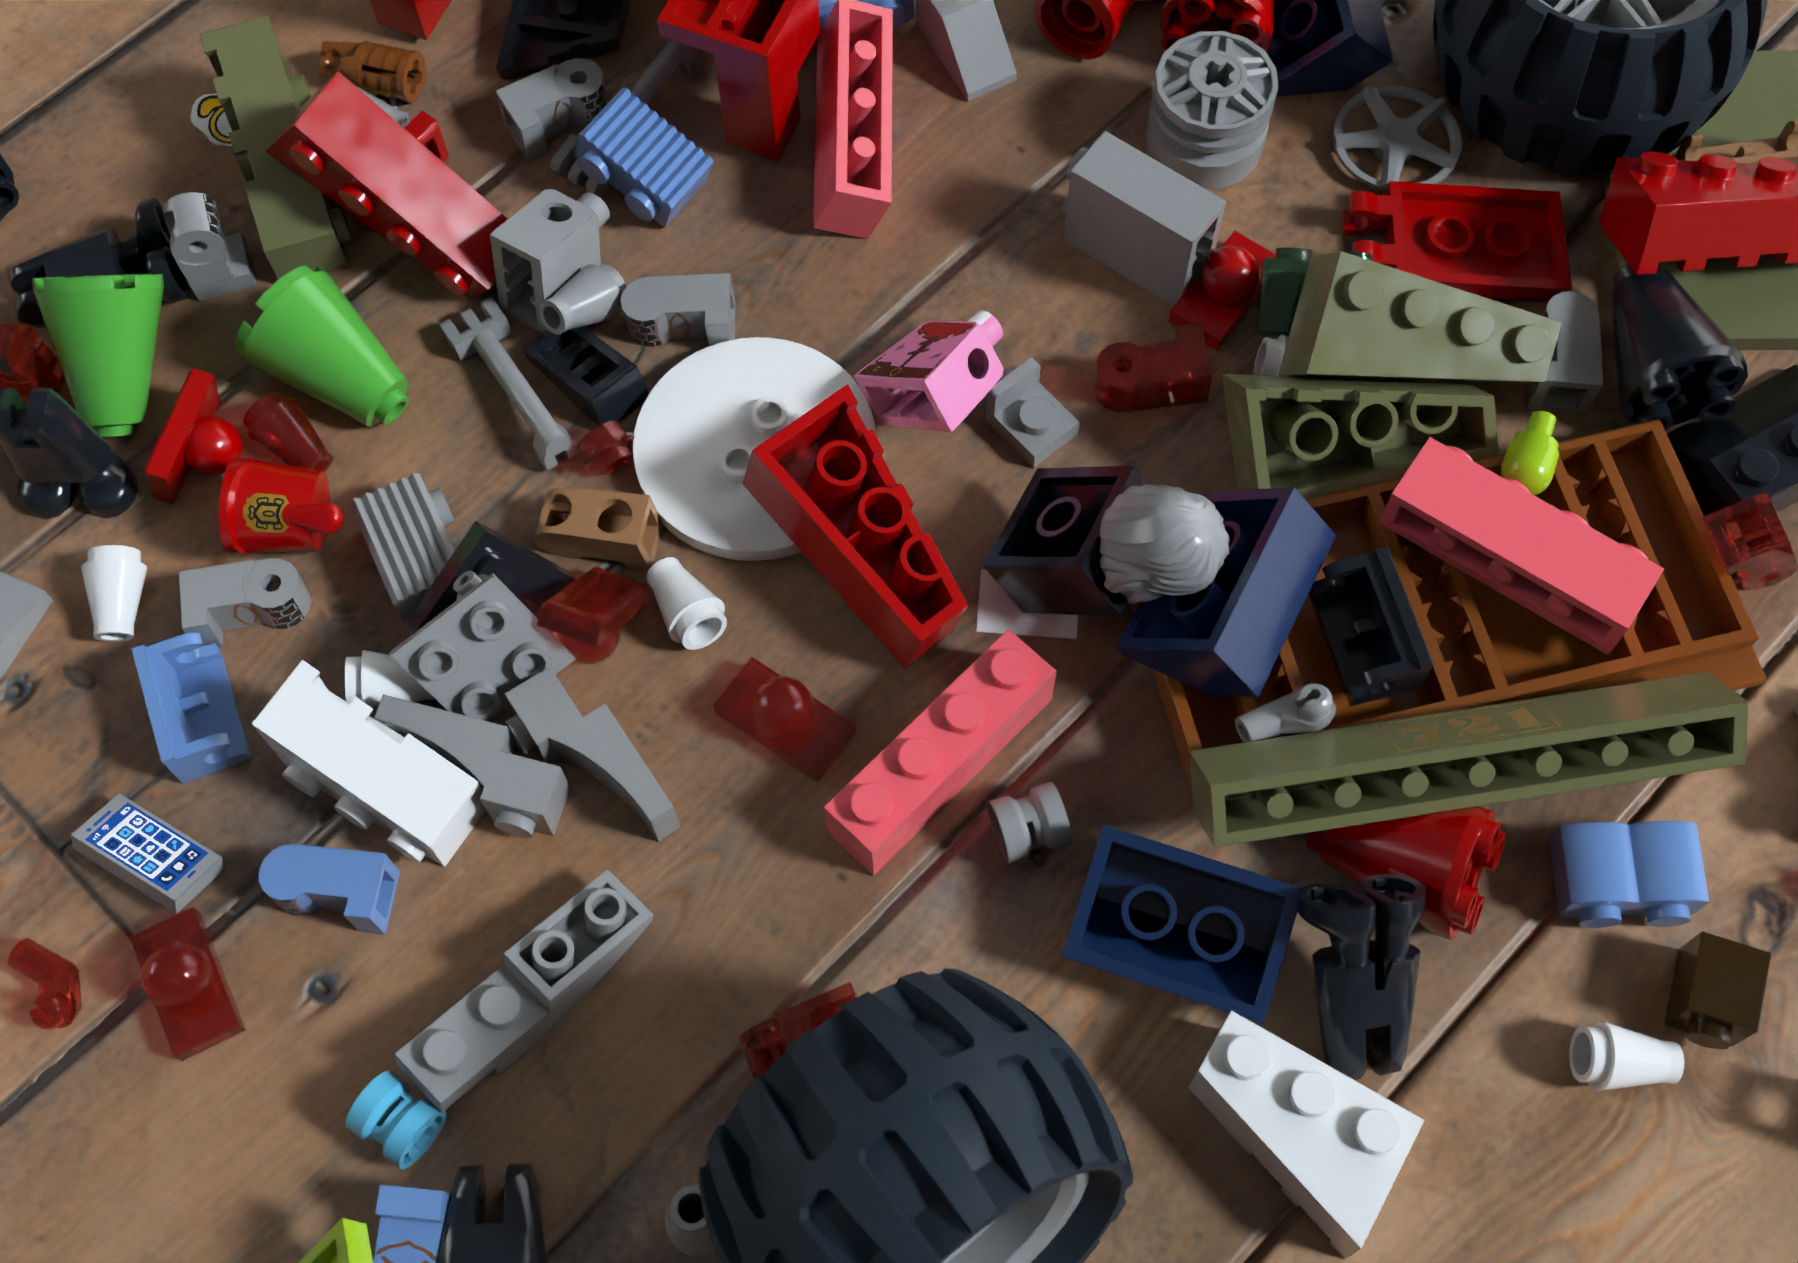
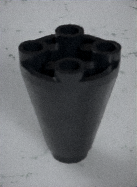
M1629 264L1621 268L1612 278L1613 290L1610 296L1619 400L1625 419L1633 425L1659 419L1666 431L1672 425H1677L1697 417L1702 421H1713L1730 413L1736 406L1733 395L1741 389L1748 377L1747 364L1742 353L1665 268H1661L1658 265L1655 274L1636 275Z

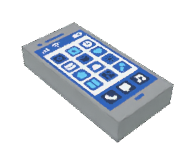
M120 793L71 834L74 850L175 914H178L223 871V862L220 855Z

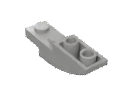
M607 869L504 953V965L397 1051L395 1053L396 1064L437 1109L443 1113L491 1071L498 1077L548 1032L630 948L652 922L653 914Z

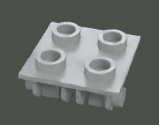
M473 571L463 573L455 581L453 589L458 593L456 602L389 652L390 657L446 710L493 723L512 709L505 696L506 692L551 667L556 675L576 660L575 656L494 573L487 577L485 574L476 575Z

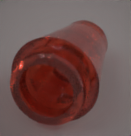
M278 391L271 392L257 400L246 412L243 424L249 430V440L284 465L325 472L332 464L333 456L326 450V446L295 398H286Z

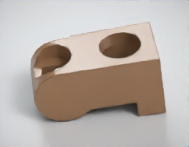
M554 488L545 495L534 541L540 548L557 556L567 558L585 556L624 562L627 569L648 572L653 566L663 524L650 495L579 488V490Z

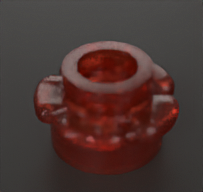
M617 420L607 422L589 432L577 444V448L584 458L581 464L583 468L588 470L598 468L602 475H606L625 465L633 456L629 450L631 443L635 439L633 432L625 433Z

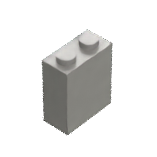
M1104 131L1090 149L1082 147L1074 155L1067 168L1066 179L1070 180L1068 196L1062 208V213L1066 215L1063 241L1174 307L1201 273V267L1207 256L1216 249L1226 201Z

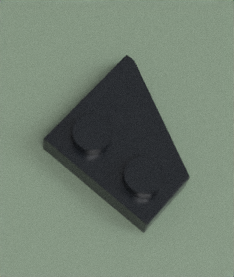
M513 0L496 65L500 78L511 80L539 72L555 64L559 65L568 60L576 58L587 59L619 50L631 0Z
M475 521L404 626L413 635L456 602L458 593L453 589V585L467 571H473L476 575L485 574L487 577L494 573L532 613H535L570 590L577 580L563 567Z

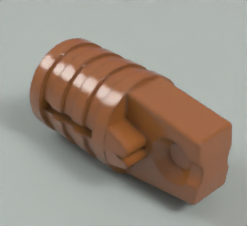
M363 41L361 43L322 42L319 62L320 76L330 79L339 71L351 83L373 95L386 96L396 100L401 99L411 103L420 97L426 79L425 59L420 52L399 47L392 48L389 45L370 41ZM382 69L395 71L396 75L382 72ZM408 72L415 73V77H407Z

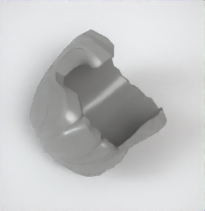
M1149 484L1128 487L1123 493L1116 496L1110 507L1105 510L1099 530L1101 539L1100 553L1102 554L1100 567L1106 577L1104 587L1113 593L1120 592L1127 597L1128 603L1136 604L1139 601L1142 603L1150 602L1163 595L1192 594L1206 588L1215 579L1217 571L1222 567L1225 557L1229 554V535L1225 530L1223 517L1215 508V505L1206 497L1186 492L1180 487Z

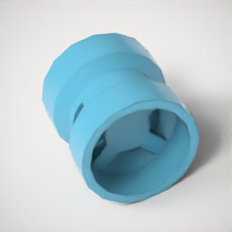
M387 1070L374 1078L363 1089L350 1108L345 1125L347 1129L364 1141L374 1139L382 1145L383 1156L396 1167L404 1170L419 1160L435 1141L444 1126L447 1112L441 1113L428 1098L418 1100L410 1094V1086L407 1081L395 1072Z

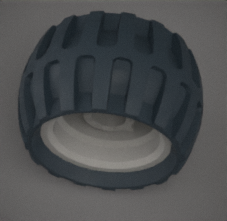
M1435 0L1433 34L1438 70L1447 97L1452 106L1458 105L1466 127L1480 140L1486 138L1503 149L1504 156L1521 164L1529 161L1553 168L1552 173L1576 176L1579 172L1603 171L1605 175H1612L1617 157L1640 158L1644 152L1669 154L1678 148L1687 136L1694 135L1699 128L1719 111L1738 85L1751 61L1762 30L1767 0Z
M944 968L940 974H926L919 971L899 977L895 984L874 993L868 991L843 1005L842 1011L826 1020L813 1031L809 1029L785 1048L787 1052L762 1076H756L738 1096V1104L724 1124L717 1126L706 1146L708 1152L707 1163L699 1169V1187L703 1213L720 1263H1082L1099 1245V1239L1111 1222L1118 1218L1126 1203L1124 1197L1126 1189L1133 1184V1171L1117 1123L1096 1082L1072 1048L1041 1017L1016 999L981 979L951 968Z

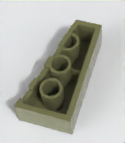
M268 15L199 33L204 52L218 76L212 78L232 130V132L228 133L239 166L247 181L244 182V187L263 251L277 279L279 280L282 276L303 265H307L314 272L316 265L326 272L349 266L343 243L352 241V236L342 207L333 208L329 197L265 152L304 103L312 96L304 73L296 76L293 75Z
M1339 251L1310 258L1278 376L1506 384L1545 382L1562 322Z
M1222 374L1237 490L1295 487L1302 497L1307 500L1399 479L1405 475L1429 437L1445 446H1454L1463 450L1473 461L1499 456L1494 396L1463 381Z

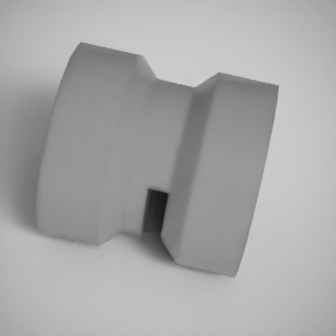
M1053 782L1031 787L1027 796L1018 799L1005 795L987 801L993 833L1002 857L1007 864L1027 859L1031 850L1042 846L1055 850L1071 845L1072 835L1069 820L1062 799Z

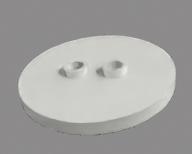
M766 337L739 338L714 344L695 352L671 368L658 381L646 398L638 415L633 438V459L642 493L650 495L662 524L680 540L698 550L721 558L740 561H763L800 553L801 550L742 484L752 450L847 384L858 401L856 410L867 430L873 429L876 435L872 411L862 390L854 379L839 364L815 349L788 340Z

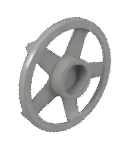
M1372 84L1368 85L1361 93L1351 98L1342 107L1333 127L1334 149L1342 165L1356 179L1381 191H1385L1389 181H1399L1403 164L1410 162L1415 156L1441 167L1435 175L1417 183L1438 184L1452 172L1460 157L1462 148L1460 128L1454 116L1447 109L1446 101L1442 97L1435 99L1422 91L1403 86L1374 87ZM1384 98L1405 99L1424 107L1406 118H1399L1391 110ZM1367 104L1377 123L1376 128L1343 134V128L1349 116L1356 109ZM1436 118L1441 120L1448 132L1450 153L1421 137L1422 131ZM1349 148H1372L1374 155L1382 161L1381 181L1358 169L1349 159L1345 150Z

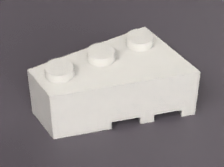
M302 660L252 723L253 727L287 766L282 776L296 788L311 797H315L322 790L338 800L334 809L356 826L367 830L373 822L388 831L391 835L386 841L412 861L420 863L426 855L445 867L486 811L480 800L483 791L480 783L409 733L406 737H403L369 716L373 708L356 696L349 704L330 692L319 677L320 671Z
M1232 1010L1220 1028L1189 1086L1190 1091L1249 1155L1252 1153L1283 1187L1281 1190L1296 1207L1300 1205L1331 1239L1329 1243L1344 1259L1362 1249L1425 1121Z

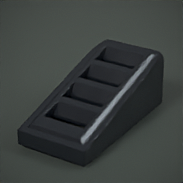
M584 326L567 330L559 335L553 334L547 329L522 348L525 357L586 416L604 430L611 429L645 402L649 395L638 366ZM575 342L577 344L557 360L554 358L571 343Z

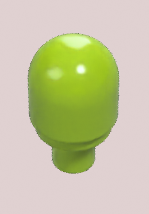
M1546 411L1532 412L1527 429L1517 432L1514 438L1509 441L1501 466L1502 478H1511L1522 483L1534 496L1540 494L1549 486L1559 459V444L1552 437L1556 423V417Z

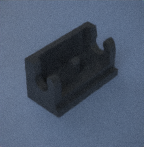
M1388 546L1375 549L1372 553L1339 560L1324 566L1322 570L1325 578L1315 581L1308 594L1349 705L1354 706L1419 690L1433 666V661Z

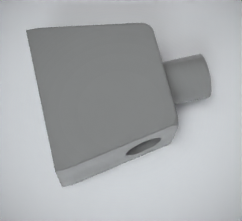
M545 189L490 234L499 308L504 314L543 333L547 328L540 318V304L551 298L585 266L589 264L601 265L599 229L609 219L610 211L600 197L586 192L576 201L554 189Z

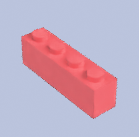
M837 0L817 37L813 228L868 239L892 203L893 9L856 0Z
M1429 437L1392 492L1379 521V524L1606 655H1609L1627 632L1664 571L1663 567L1648 560L1647 556L1638 548L1614 541L1591 528L1579 515L1570 511L1559 510L1531 494L1522 483L1511 478H1502L1474 462L1463 450L1454 446H1445Z
M1008 629L824 806L827 833L867 871L875 876L1052 701L1057 671Z

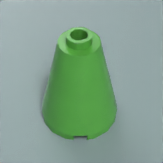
M303 265L277 280L255 303L264 312L254 327L244 320L238 330L235 347L238 356L245 362L366 426L372 427L380 422L389 425L408 406L409 397L406 395L409 387L408 380L332 277L317 265L315 272L307 265Z
M163 274L32 278L33 291L76 412L90 426H94V430L101 437L132 435L133 424L145 422L164 289Z

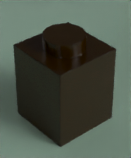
M1700 932L1678 950L1664 1025L1685 1031L1686 1038L1689 1041L1712 1049L1733 1047L1758 1032L1772 953L1707 932Z

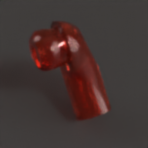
M30 938L21 940L11 951L8 958V966L38 983V995L33 999V1003L38 1008L29 1010L30 1018L36 1026L45 1030L66 1028L76 1019L82 1009L78 967L70 960Z

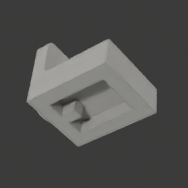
M1031 357L1016 369L1014 367H1007L1003 370V377L987 393L985 421L1034 469L1078 435L1080 422L1039 383L1041 366Z

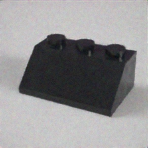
M1793 365L1734 397L1736 406L1727 415L1713 421H1702L1697 417L1667 433L1705 520L1722 543L1798 501V365Z

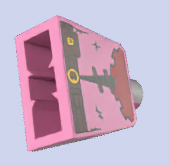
M984 310L975 313L968 321L930 320L922 323L858 371L854 378L880 425L952 432L1003 377V366L993 348L1002 339L1003 329L998 320Z

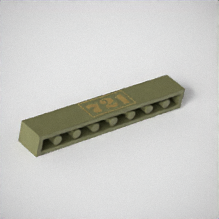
M1702 672L1189 751L1193 812L1214 847H1221L1746 764L1748 701L1711 673Z

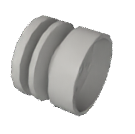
M1226 31L1197 32L1177 40L1163 53L1155 72L1152 105L1149 110L1146 128L1147 153L1149 156L1205 189H1222L1241 182L1257 167L1263 152L1269 129V120L1279 88L1276 67L1265 50L1246 37Z

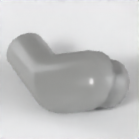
M1311 683L1304 685L1298 691H1294L1236 717L1235 725L1243 743L1271 739L1280 734L1321 731L1330 724L1336 714V706L1331 692L1325 686Z

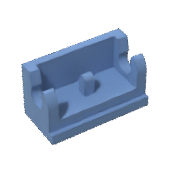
M186 633L147 647L143 644L131 648L161 762L182 784L252 760L222 651L216 643L203 646L200 633Z

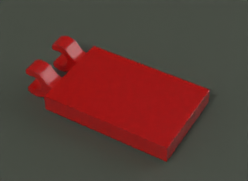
M1389 181L1383 195H1376L1368 191L1351 192L1349 195L1350 210H1342V233L1345 235L1362 236L1377 229L1386 228L1387 244H1381L1372 240L1354 241L1353 255L1485 298L1549 302L1558 293L1572 291L1560 192Z

